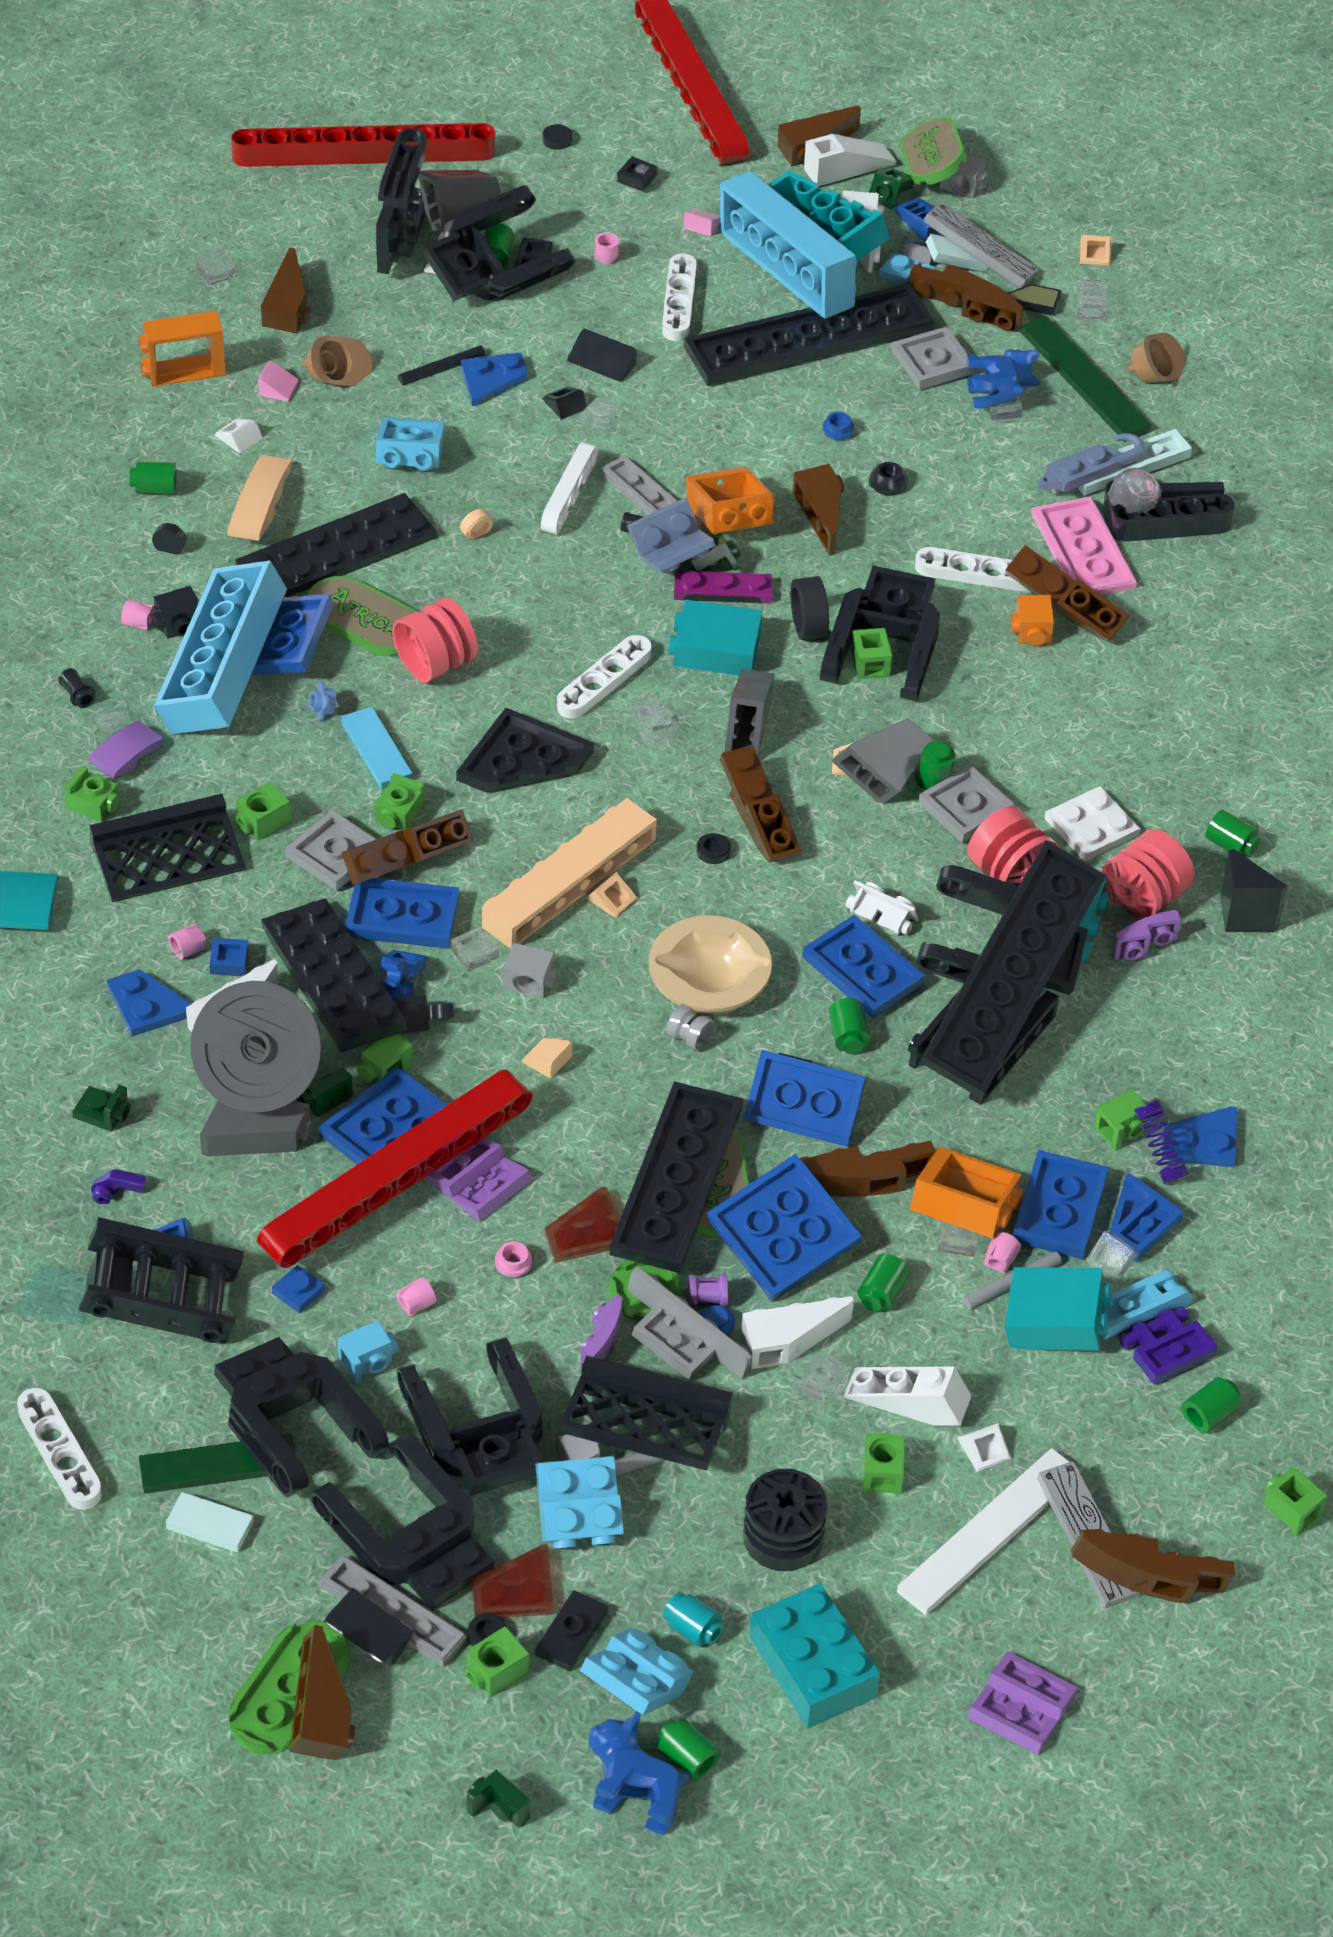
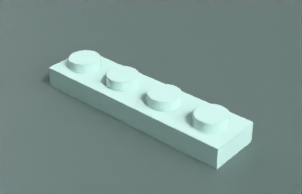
M1176 429L1143 440L1145 452L1137 461L1117 468L1116 472L1077 488L1086 496L1105 489L1107 483L1111 480L1123 479L1127 481L1132 474H1146L1191 457L1192 447ZM1132 444L1117 451L1123 453L1133 449L1135 446Z

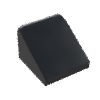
M567 386L542 397L545 403L561 420L588 409L583 390Z

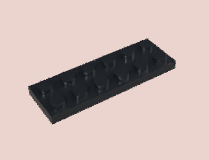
M402 493L237 558L235 563L236 565L271 561L287 588L284 597H290L310 589L314 584L325 578L343 576L436 539L437 531L408 495Z
M326 898L261 919L262 928L341 1053L407 1031L405 1017Z
M673 1082L611 1241L609 1255L681 1274L743 1108L742 1098Z

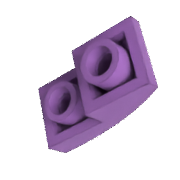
M138 720L121 729L101 744L90 755L89 761L100 768L104 774L114 779L135 769L138 758L158 750L161 747L163 737Z
M1171 910L1148 916L1118 932L1115 936L1112 954L1114 960L1126 959L1134 961L1148 955L1149 944L1155 943L1156 945L1163 946L1177 940L1181 921L1178 911Z
M617 1294L607 1304H601L592 1316L593 1335H590L584 1341L580 1349L581 1370L586 1356L607 1360L615 1346L622 1319V1297Z

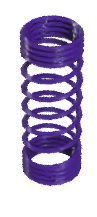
M1160 1100L1134 1109L1136 1117H1138L1137 1120L1154 1117L1143 1123L1140 1128L1156 1127L1144 1135L1145 1138L1160 1136L1151 1141L1148 1147L1164 1145L1154 1151L1151 1156L1156 1157L1169 1154L1155 1163L1156 1166L1173 1163L1159 1172L1162 1183L1165 1184L1174 1179L1184 1177L1189 1172H1187V1167H1185L1186 1164L1173 1167L1181 1163L1183 1158L1162 1162L1177 1154L1180 1149L1158 1153L1176 1142L1175 1139L1154 1144L1172 1133L1171 1130L1150 1135L1166 1126L1169 1122L1164 1121L1145 1126L1165 1115V1112H1162L1164 1109L1161 1106Z

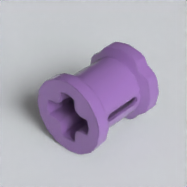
M722 1273L719 1277L696 1278L695 1275H689L688 1292L690 1307H696L697 1304L719 1303L721 1306L727 1307V1274Z

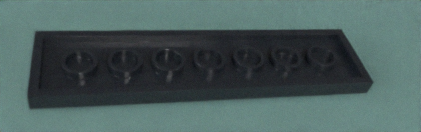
M907 283L855 296V307L826 319L809 307L684 338V348L704 382L709 386L934 330V319L911 284Z
M1045 840L919 1061L921 1064L975 1096L983 1097L1107 875Z

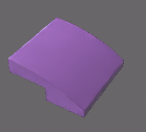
M487 1138L482 1139L426 1177L434 1187L479 1222L532 1181L528 1169L504 1157L502 1146Z
M1007 1652L991 1672L988 1685L970 1707L967 1718L1038 1755L1072 1702L1078 1687Z

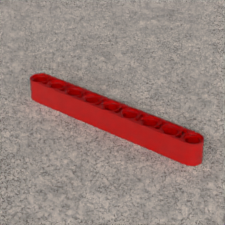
M636 0V17L641 19L642 24L640 25L645 34L650 35L652 39L650 43L654 50L660 53L661 58L659 59L664 68L669 69L671 73L669 77L674 86L679 87L681 91L679 94L683 102L689 105V112L695 122L698 121L700 125L698 129L705 140L708 139L712 154L715 158L718 157L721 162L719 166L748 160L749 146L747 139L669 1Z
M487 123L239 129L232 133L231 151L233 162L241 167L381 164L388 162L398 133L404 129L416 128L422 130L427 135V153L424 162L485 161L493 158L495 155V129ZM407 142L405 144L413 146L418 145L419 143Z
M503 1069L270 1221L259 1232L256 1240L257 1244L281 1268L285 1269L293 1266L520 1115L530 1105L533 1093L509 1070Z

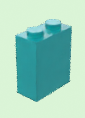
M685 600L682 613L676 612L674 631L677 632V635H671L668 654L674 655V666L732 675H740L742 669L753 670L761 635L763 610Z
M1014 1267L1005 1321L1009 1346L1024 1350L1099 1351L1101 1335L1106 1336L1108 1333L1107 1313H1104L1105 1306H1110L1112 1302L1111 1283H1105L1103 1269Z

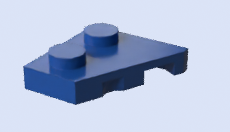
M1128 1173L1124 1179L1108 1242L1137 1262L1182 1221L1184 1211Z

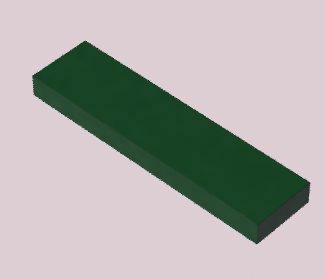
M292 1434L281 1435L295 1453ZM240 1441L139 1455L144 1494L267 1477L266 1473Z

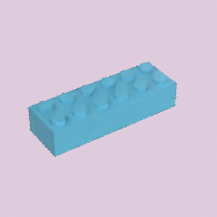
M751 171L720 182V232L730 242L824 319L855 307V267L857 266L856 255L852 251L844 247L833 236L829 235L817 223L809 219Z
M271 561L213 569L154 704L155 709L171 734L221 729L230 726L287 591Z

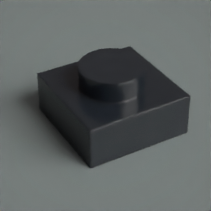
M631 156L617 172V182L643 192L657 176L658 166Z

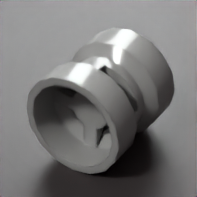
M681 1004L672 1013L667 1023L666 1034L675 1040L683 1039L688 1047L699 1051L701 1047L697 1045L698 1038L700 1037L708 1042L714 1032L715 1021L705 1015L698 1016L692 1008Z

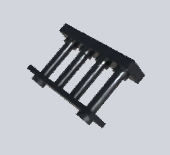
M1046 990L1040 999L1036 1001L983 1097L979 1098L970 1093L969 1099L982 1105L1056 1017L1058 995ZM958 992L921 1034H915L908 1046L910 1067L915 1069L920 1064L919 1061Z
M98 1217L88 1243L89 1251L101 1253L97 1286L88 1284L78 1311L90 1313L100 1318L107 1317L194 1337L208 1343H226L235 1325L236 1318L221 1315L225 1282L234 1281L242 1265L244 1251ZM116 1256L133 1259V1261L138 1262L133 1294L112 1289ZM152 1266L174 1271L170 1303L148 1298ZM189 1274L210 1279L206 1311L185 1306Z

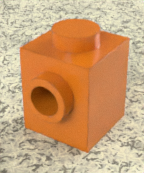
M1018 595L1016 613L1011 614V632L1017 633L1018 643L1030 644L1032 646L1051 644L1054 627L1051 596Z

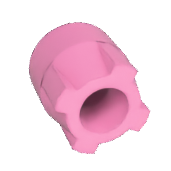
M605 232L597 235L595 238V259L609 265L618 258L619 238L613 233Z
M128 599L122 610L121 624L147 631L152 622L151 611H154V605Z
M196 923L173 932L168 936L170 947L180 960L206 949V937Z
M996 1233L988 1246L986 1258L983 1262L984 1265L1006 1273L1021 1250L1020 1242L1008 1233Z
M423 1277L396 1291L398 1294L397 1302L409 1317L437 1302L431 1285Z

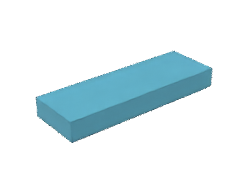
M373 707L341 716V724L381 790L387 788L393 773L412 779L411 770Z

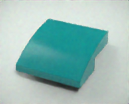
M0 871V927L48 930L53 916V901L59 884L58 874Z

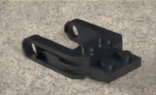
M408 128L398 133L380 182L378 201H383V207L376 224L377 273L389 274L393 262L397 263L399 256L411 258L426 215L421 189L414 188L427 153V135L420 129ZM407 142H416V143H419V144H418V145H413V146H411V145H406L405 143H407Z
M527 185L515 188L456 214L448 236L424 247L423 255L453 301H457L472 293L486 300L500 301L559 273L565 272L575 264L576 259L571 251L566 248L551 255L548 252L506 272L503 271L501 263L481 234V231L520 215L531 208L536 202V198Z
M872 565L865 589L858 587L844 595L823 657L820 681L837 684L852 642L853 630L885 628L887 637L909 642L914 641L908 660L905 686L900 690V698L917 702L939 636L940 613L930 603L936 579Z
M955 865L942 867L936 884L937 890L945 896L1001 915L1005 912L1019 887ZM1078 926L1047 981L1046 988L1071 995L1075 987L1088 929ZM923 942L920 945L916 962L925 971L964 984L979 954L958 947L951 949L942 945L926 944V942Z
M277 1337L215 1365V1377L232 1397L228 1427L285 1497H290L307 1489L308 1476L300 1459L268 1420L310 1402L313 1397L323 1406L351 1443L356 1442L369 1458L372 1459L389 1449V1440L383 1425L327 1357L304 1352L294 1355L283 1340Z
M506 1337L486 1343V1351L489 1363L511 1412L506 1411L458 1425L448 1431L426 1381H421L415 1364L397 1368L396 1371L399 1388L426 1451L446 1473L457 1477L463 1476L471 1496L536 1477L535 1464L543 1463L536 1448L543 1437L541 1429L543 1426L541 1420L542 1410Z
M405 1433L389 1443V1452L394 1453L396 1459L409 1472V1478L432 1502L435 1508L394 1533L390 1540L384 1541L332 1483L328 1482L310 1494V1498L318 1514L371 1573L388 1584H408L425 1604L433 1610L494 1570V1560L472 1537L474 1502L411 1434Z

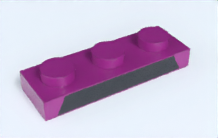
M675 570L674 600L771 604L772 574Z

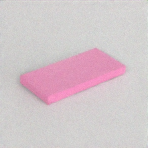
M1092 496L1032 508L1031 514L1062 572L1074 580L1078 578L1100 595L1137 587V581Z

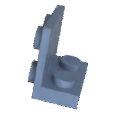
M685 498L627 525L640 558L657 572L668 573L674 571L680 566L679 563L689 558H701L709 553L708 549L716 546L714 539L699 529L690 504Z

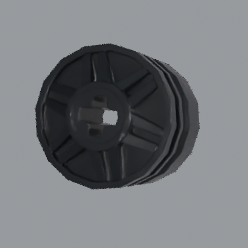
M775 1469L762 1474L751 1484L746 1494L743 1541L750 1557L761 1566L775 1571H795L808 1566L818 1557L824 1544L827 1515V1496L820 1483L809 1474L795 1469Z

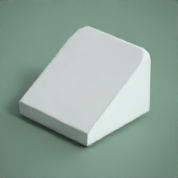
M236 419L214 434L239 453L263 439L256 421L248 419Z
M998 1423L957 1438L977 1472L1011 1460Z

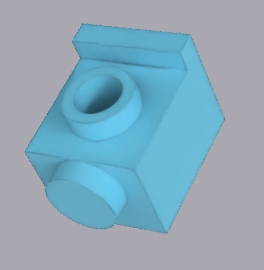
M378 1320L337 1338L338 1358L355 1385L362 1382V1375L368 1372L376 1374L383 1371L392 1362V1355L399 1352L394 1335L390 1331L386 1333Z

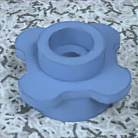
M319 681L317 691H312L310 696V708L312 711H316L319 721L324 720V715H333L336 709L335 690L333 688H325L324 681Z

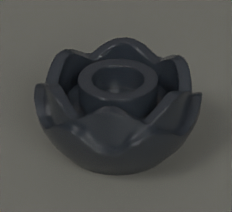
M894 462L881 463L870 473L869 485L880 494L896 495L904 492L907 488L908 476L905 470Z

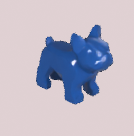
M1011 349L1006 350L1002 356L978 357L967 355L968 368L986 369L984 375L973 374V377L967 378L968 393H991L988 396L972 397L974 408L982 409L1013 402L1019 394L1025 392L1023 386H1039L1040 382L1032 375L1031 368L1032 362L1040 356L1039 351Z
M636 1711L632 1717L625 1721L607 1719L603 1723L595 1725L589 1732V1746L602 1761L604 1780L597 1784L595 1790L597 1795L593 1801V1808L612 1814L624 1798L650 1799L651 1805L647 1815L652 1817L648 1818L645 1829L664 1835L675 1819L682 1786L689 1778V1773L687 1771L679 1773L673 1765L653 1757L640 1749L637 1731L641 1713Z

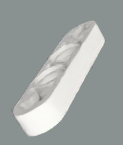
M676 254L669 261L662 333L665 338L673 341L683 340L690 333L697 263L696 259L689 254ZM680 266H686L685 274L679 273ZM675 286H685V287H687V289H686V290H677V289H674V287H675ZM679 305L685 307V309L674 310L671 307ZM674 320H680L679 328H673Z
M580 442L545 507L541 520L542 531L558 535L570 513L568 512L570 504L574 505L580 494V491H578L580 485L585 484L596 463L598 456V447L596 445Z
M925 547L916 553L915 569L921 575L1029 592L1028 589L1013 578L1007 577L1005 569L1012 560L934 547ZM927 560H933L932 564L926 563ZM944 562H947V567L943 566ZM956 565H965L969 569L966 571H958L953 567ZM988 570H996L1001 574L998 576H990L985 572Z
M633 635L624 639L558 694V713L563 717L571 719L584 715L650 660L651 642L646 637L640 635ZM616 665L622 667L623 670L611 672L607 668ZM589 683H597L602 687L598 690H590L585 686Z
M41 1388L27 1389L21 1393L17 1401L20 1419L71 1506L83 1510L94 1507L101 1500L102 1495L98 1476L50 1394ZM35 1402L37 1405H41L43 1418L38 1420L36 1411L32 1407L29 1408V1403ZM49 1429H56L62 1433L60 1438L55 1441H45L41 1438L42 1433ZM66 1457H72L78 1461L74 1468L68 1470L57 1466L59 1460ZM80 1477L84 1488L90 1489L89 1495L84 1496L82 1492L77 1491L75 1479Z

